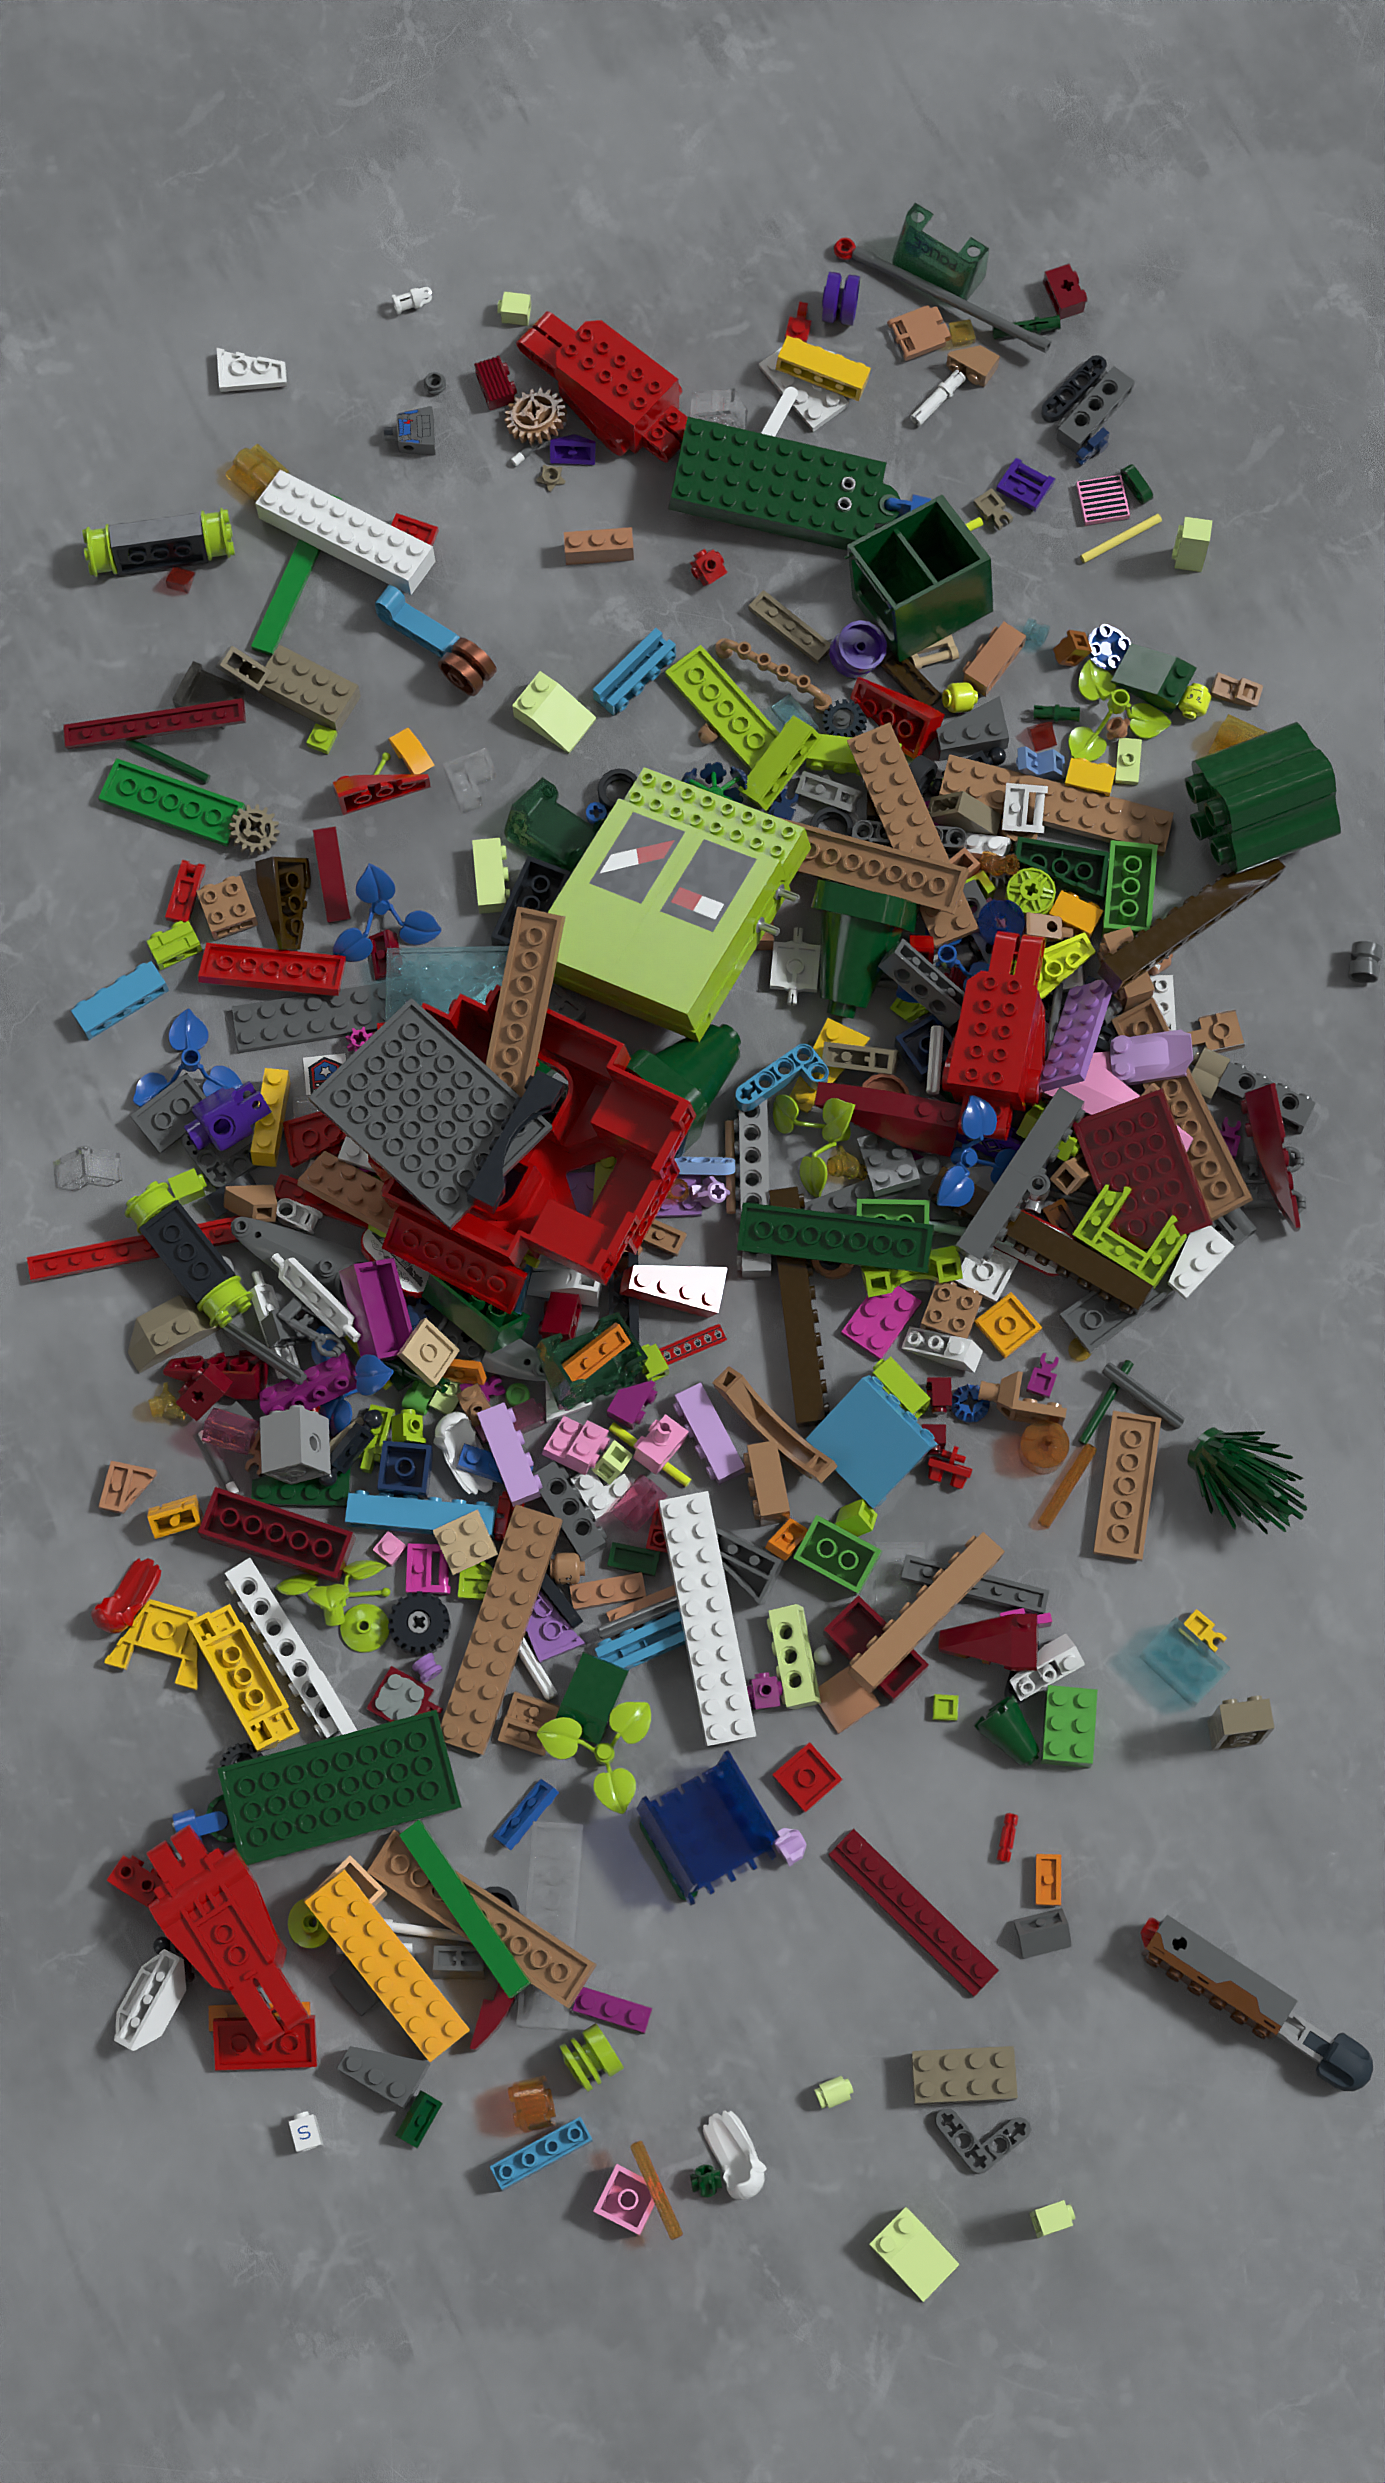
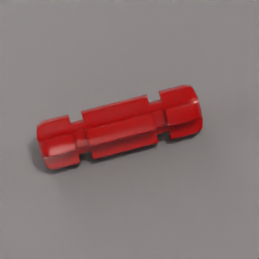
M1012 1813L1005 1814L1003 1822L1005 1826L1002 1828L999 1843L1001 1848L997 1854V1860L1004 1863L1010 1862L1012 1854L1010 1849H1013L1016 1833L1015 1826L1018 1823V1815Z

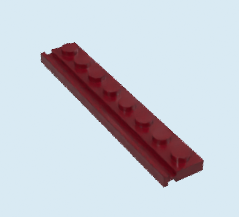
M855 1829L828 1854L845 1873L972 1997H975L999 1972V1969Z

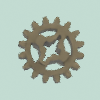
M248 804L245 807V811L239 808L237 815L232 816L231 820L234 823H230L228 829L233 831L230 833L229 838H236L233 845L238 846L240 844L242 846V853L248 849L249 855H252L254 850H257L258 854L262 855L263 848L270 851L271 844H276L277 839L275 837L279 835L280 831L275 828L278 827L279 821H272L275 814L268 815L267 807L261 811L259 810V804H256L254 809H251ZM240 822L242 823L241 826L244 828L241 834L239 831ZM267 826H268V828H269V836H268V838H267V834H266V832H265V828H266ZM250 828H252V829L257 828V829H258V832H257L256 830H254V831L252 832V831L250 830Z

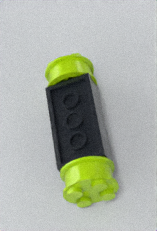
M220 508V512L206 514L202 510L201 516L200 513H190L116 525L106 524L105 528L92 530L88 526L82 530L84 543H87L86 548H84L86 562L90 561L88 562L90 576L94 575L95 577H98V573L113 571L114 574H117L118 571V575L203 564L212 561V557L227 555L228 558H231L232 555H235L228 509L224 510L223 508Z
M154 1181L146 1187L145 1192L139 1196L132 1197L126 1202L127 1209L124 1215L126 1218H132L137 1225V1232L145 1237L197 1304V1309L204 1311L210 1318V1326L216 1327L219 1325L221 1328H224L228 1323L232 1322V1317L239 1312L244 1313L252 1306L250 1301L254 1294L251 1291L247 1292L241 1285V1277L236 1276L231 1267L181 1205L180 1199L173 1198L168 1191L169 1185L166 1182L158 1184L157 1181Z

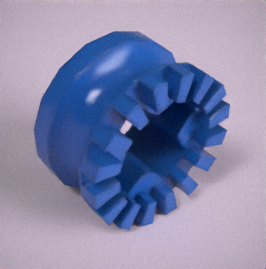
M593 802L586 808L587 821L590 824H594V826L603 824L607 818L605 806L599 802ZM597 809L599 812H602L599 814V818H595L592 814L593 810Z

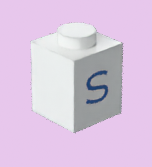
M308 2111L294 2115V2120L289 2121L296 2152L302 2153L324 2146L316 2116L314 2114L309 2115Z

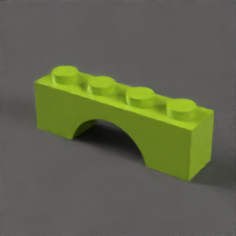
M955 1245L931 1250L928 1274L861 1266L863 1284L868 1297L892 1293L898 1285L911 1280L929 1279L943 1283L963 1279L961 1260Z

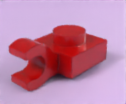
M799 301L797 316L789 317L785 339L787 336L801 339L805 343L808 342L811 329V320H806L808 303Z

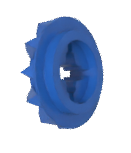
M966 1384L965 1386L958 1387L952 1395L951 1409L954 1415L964 1422H977L984 1418L989 1410L990 1401L978 1400L980 1389L978 1385ZM968 1394H970L973 1401L978 1402L974 1404L972 1412L968 1405L962 1404L967 1401Z

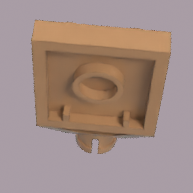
M1017 1371L1002 1378L1000 1384L981 1381L978 1400H988L997 1403L996 1408L1008 1420L1062 1429L1067 1408H1062L1061 1404L1049 1402L1047 1405L1039 1404L1037 1400L1024 1398L1023 1401L1018 1400L1023 1372Z

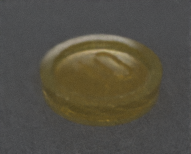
M1077 1338L1073 1339L1069 1344L1068 1353L1073 1360L1083 1362L1090 1358L1092 1352L1089 1354Z

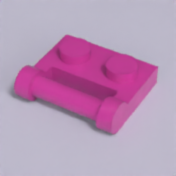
M408 1544L406 1594L410 1592L417 1594V1591H422L423 1594L429 1592L437 1595H450L451 1587L448 1586L449 1565L440 1545ZM433 1553L440 1554L439 1585H431Z

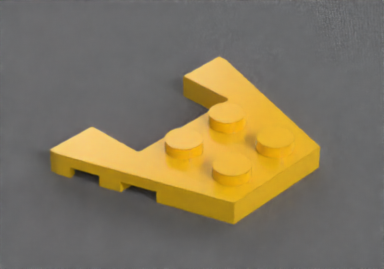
M149 1599L134 1619L132 1627L121 1637L116 1644L117 1646L107 1656L104 1663L127 1671L135 1646L182 1659L175 1684L197 1691L198 1644L187 1626V1622L198 1617L197 1612Z

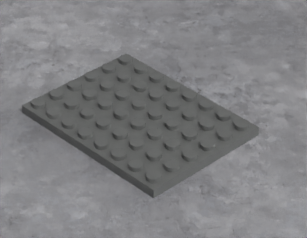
M411 998L308 1098L315 1107L451 1230L475 1206L467 1201L466 1186L471 1178L475 1179L479 1173L477 1168L483 1157L487 1159L491 1152L489 1150L490 1144L495 1137H500L503 1131L501 1130L502 1123L507 1116H512L514 1112L512 1107L519 1095ZM542 1116L530 1122L511 1143L504 1162L503 1177L552 1130V1125Z

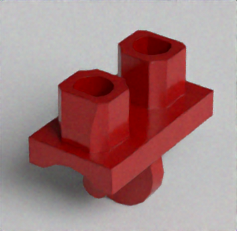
M954 1446L952 1452L943 1449L941 1454L942 1457L948 1458L950 1461L934 1456L930 1457L928 1462L930 1466L928 1478L941 1482L945 1470L953 1473L950 1485L962 1489L967 1478H970L973 1469L954 1463L955 1461L964 1463L966 1456L957 1454L959 1447Z

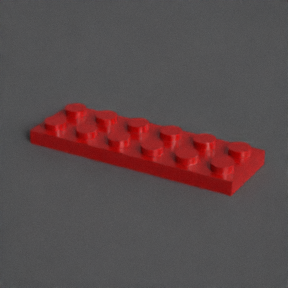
M206 943L198 974V982L339 996L346 965V956Z
M400 1207L394 1212L382 1245V1249L508 1314H511L514 1310L528 1275L527 1272Z

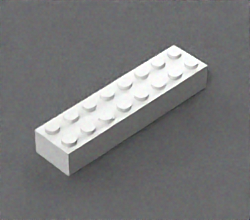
M282 470L277 473L255 503L259 519L409 595L413 594L436 562L433 546Z

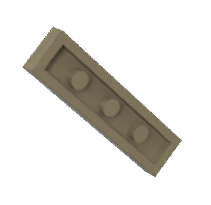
M764 590L749 604L748 610L816 664H819L829 653L831 644L829 641Z

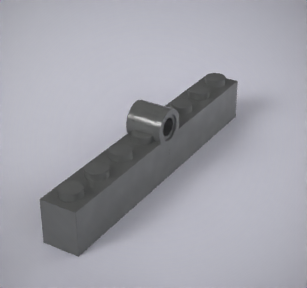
M1061 1087L1057 1090L957 1242V1252L980 1266L984 1260L988 1262L995 1252L993 1246L997 1240L1001 1242L1007 1234L1008 1229H1006V1226L1010 1220L1014 1222L1021 1212L1019 1206L1023 1201L1027 1202L1029 1199L1039 1202L1048 1197L1050 1180L1045 1175L1047 1170L1044 1168L1049 1161L1052 1163L1055 1161L1060 1152L1057 1148L1062 1141L1064 1143L1068 1141L1073 1132L1071 1127L1075 1122L1079 1123L1086 1112L1083 1110V1100ZM1035 1184H1040L1043 1186V1188L1040 1190H1036L1032 1186Z

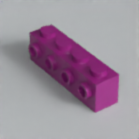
M342 1353L337 1358L331 1357L303 1371L307 1375V1379L301 1385L287 1378L260 1391V1408L266 1416L270 1415L272 1411L289 1410L294 1405L304 1406L307 1410L316 1408L357 1389V1380L355 1379L357 1375L356 1367L345 1353Z

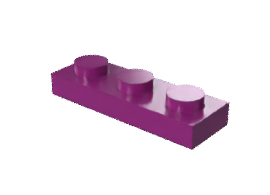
M583 1987L576 1997L572 2011L645 2034L652 2008Z

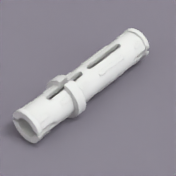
M955 370L945 382H941L937 386L938 389L910 416L914 424L917 423V426L920 427L947 398L950 399L953 396V392L966 380L965 376L961 372L959 373V370Z

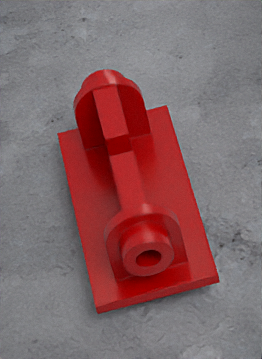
M503 1491L502 1496H499L497 1513L503 1514L504 1518H496L493 1535H495V1540L497 1541L504 1540L515 1508L506 1491Z

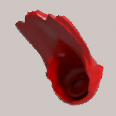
M138 1558L134 1561L116 1592L111 1597L103 1598L102 1603L94 1607L91 1612L94 1624L99 1629L113 1634L121 1633L129 1626L132 1627L135 1615L148 1601L160 1581L162 1570L159 1569V1565L154 1566V1561L149 1558L143 1561Z

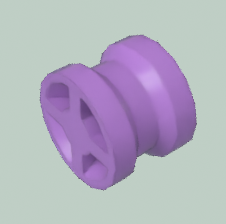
M432 1653L423 1656L412 1665L413 1670L420 1674L422 1683L432 1680L443 1671L441 1665H437L434 1661L435 1656Z

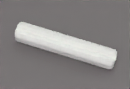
M932 1026L930 1034L926 1092L933 1095L939 1094L944 1035V1028L942 1026Z
M523 1638L518 1655L545 1699L550 1700L557 1695V1691L525 1638Z

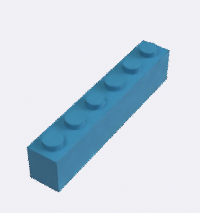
M356 1490L355 1494L348 1493L345 1523L347 1527L434 1535V1529L478 1509L493 1540L496 1511L495 1507L491 1506V1503L478 1501L474 1505L466 1504L465 1500L453 1499L452 1502H442V1499L437 1497L419 1500L414 1495H403V1498H397L391 1493H379V1496L369 1495L367 1491Z

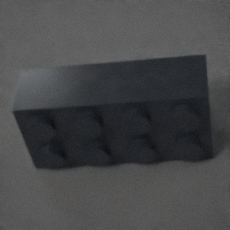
M528 856L491 935L492 947L508 952L517 907L548 913L570 878L571 872Z

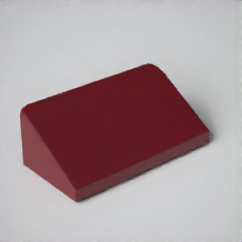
M386 929L369 936L368 938L373 944L371 956L375 980L379 981L403 976L397 933Z

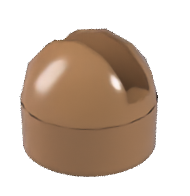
M706 723L698 732L699 739L705 744H710L719 737L713 728Z

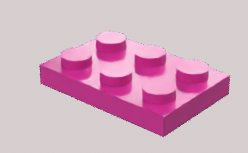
M897 1286L889 1294L868 1297L867 1295L841 1331V1334L878 1360H881L918 1310L922 1301L900 1286Z

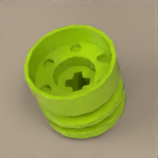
M1035 868L1022 869L1011 877L1004 900L1005 913L1010 921L1018 925L1026 912L1049 915L1056 894L1055 884L1051 877L1044 871Z
M596 2023L582 2031L586 2042L584 2045L581 2046L575 2038H572L570 2041L576 2050L570 2052L565 2043L560 2046L566 2066L576 2082L583 2086L587 2092L593 2089L588 2081V2078L593 2076L598 2085L602 2083L598 2074L600 2070H603L611 2078L624 2069L618 2056Z

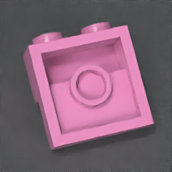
M563 1416L545 1445L542 1455L586 1475L590 1467L594 1469L599 1461V1452H605L610 1442V1438H607L609 1430L588 1420L585 1425H582Z

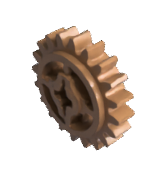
M542 388L539 389L538 393H535L533 389L530 390L528 395L522 392V398L515 397L516 404H509L510 410L505 411L507 417L505 422L509 433L513 434L515 440L520 438L521 443L528 439L530 445L534 443V440H538L539 444H542V439L544 438L550 441V435L557 436V429H564L562 422H567V410L563 399L559 398L558 393L552 395L550 389L545 394Z

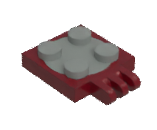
M393 1666L388 1670L366 1708L369 1712L387 1722L431 1710H437V1713L441 1714L443 1710L429 1701L434 1693V1689Z

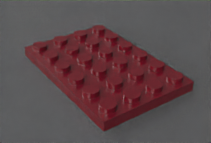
M1163 1088L1082 1118L1079 1123L1075 1122L1073 1124L1098 1194H1100L1105 1185H1109L1108 1191L1123 1193L1124 1187L1132 1189L1110 1224L1114 1233L1139 1249L1145 1250L1153 1245L1172 1215L1178 1220L1174 1226L1180 1236L1213 1225Z

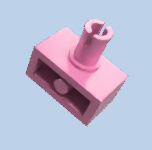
M666 1414L660 1421L656 1419L648 1430L650 1433L646 1437L641 1436L634 1445L636 1451L633 1458L655 1475L660 1472L685 1443L689 1432Z

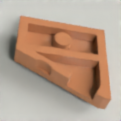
M111 1461L99 1509L124 1514L153 1481L158 1472L149 1468Z

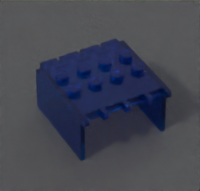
M729 1750L723 1753L717 1763L718 1765L702 1773V1777L705 1780L704 1783L697 1775L680 1785L684 1794H681L676 1787L661 1795L659 1800L663 1806L660 1807L656 1799L650 1802L646 1795L641 1799L636 1808L641 1817V1823L690 1906L695 1904L692 1894L704 1887L709 1895L715 1893L711 1883L725 1875L731 1883L736 1881L732 1871L746 1863L754 1871L758 1868L754 1861L755 1858L766 1852L771 1860L777 1857L772 1847L780 1836Z

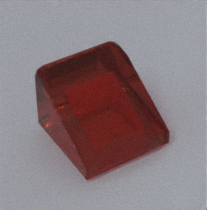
M175 567L166 578V586L169 589L189 594L196 573Z
M1047 721L1027 727L1035 752L1057 745L1051 722Z

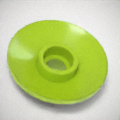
M359 1604L345 1613V1622L341 1624L340 1631L348 1647L357 1652L367 1653L377 1650L385 1643L389 1635V1620L383 1610L372 1604ZM363 1622L368 1623V1624H369L368 1629H367V1630H361V1629H360L361 1623H363Z
M303 1899L299 1900L292 1907L288 1916V1930L292 1939L304 1948H317L326 1943L331 1935ZM314 1918L317 1920L316 1927L313 1926Z

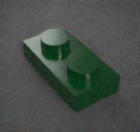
M420 2090L395 2136L418 2149L443 2103Z

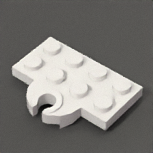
M781 348L759 363L761 371L782 395L788 387H794L798 391V396L792 407L813 432L849 407V402L843 395L776 370L777 357Z

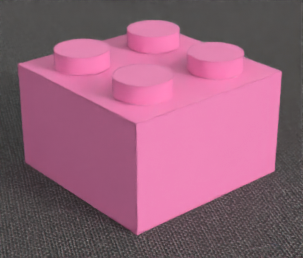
M616 2164L593 2212L640 2236L663 2187Z

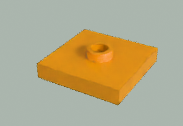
M1012 1292L974 1321V1324L1004 1359L1042 1330L1041 1325Z

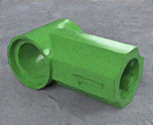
M414 1381L412 1387L408 1388L404 1396L402 1408L416 1410L417 1414L425 1416L430 1408L429 1404L432 1400L434 1389Z

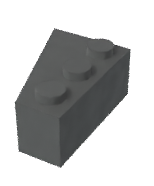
M1000 696L936 729L935 742L940 761L947 760L949 754L964 757L974 755L981 750L983 753H987L994 747L1008 748L1009 734Z
M716 1527L723 1568L750 1593L759 1605L765 1604L785 1561L722 1527Z
M350 2046L337 2069L405 2109L431 2064L426 2061Z

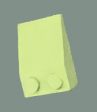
M539 671L512 705L513 715L516 719L568 754L596 721V717L559 683Z
M907 2207L869 2244L877 2255L923 2302L960 2265Z

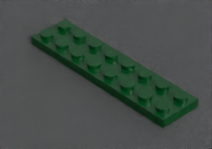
M743 1202L737 1250L928 1274L934 1225Z

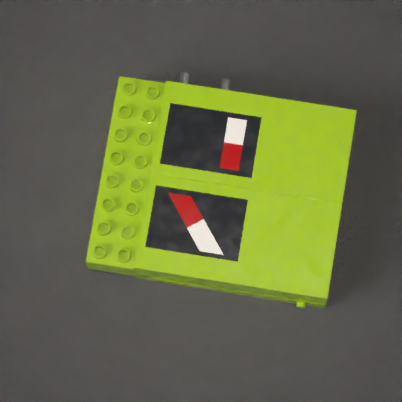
M644 767L624 800H617L548 913L566 917L553 983L700 1042L765 932L775 936L779 934L780 929L770 924L784 900L788 899L797 903L800 899L798 894L790 892L789 884L811 849L805 828Z

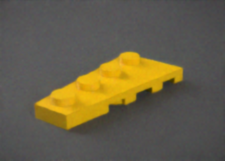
M827 1018L813 1049L822 1059L824 1042L865 1046L870 1041V1038ZM827 1066L829 1070L827 1083H834L845 1068ZM819 1072L812 1074L814 1079H822L824 1077ZM799 1076L790 1097L797 1103L799 1110L808 1114L814 1107L817 1090L808 1086L805 1080Z

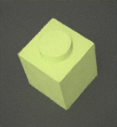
M504 292L503 300L498 301L497 313L501 314L502 323L528 326L531 312V295Z

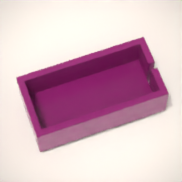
M394 1258L354 1264L339 1271L348 1310L355 1317L352 1324L353 1328L361 1334L360 1339L357 1341L360 1356L374 1355L382 1362L399 1359L397 1354L412 1334L413 1329Z

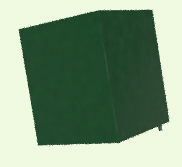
M943 494L847 545L848 555L844 556V558L849 560L852 598L869 622L877 626L884 634L888 648L899 662L993 612L991 558Z

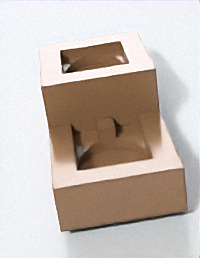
M1218 672L1215 675L1210 695L1227 702L1257 707L1263 685L1243 677L1237 680Z

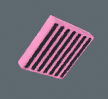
M1121 475L1078 481L1076 483L1085 526L1130 518Z

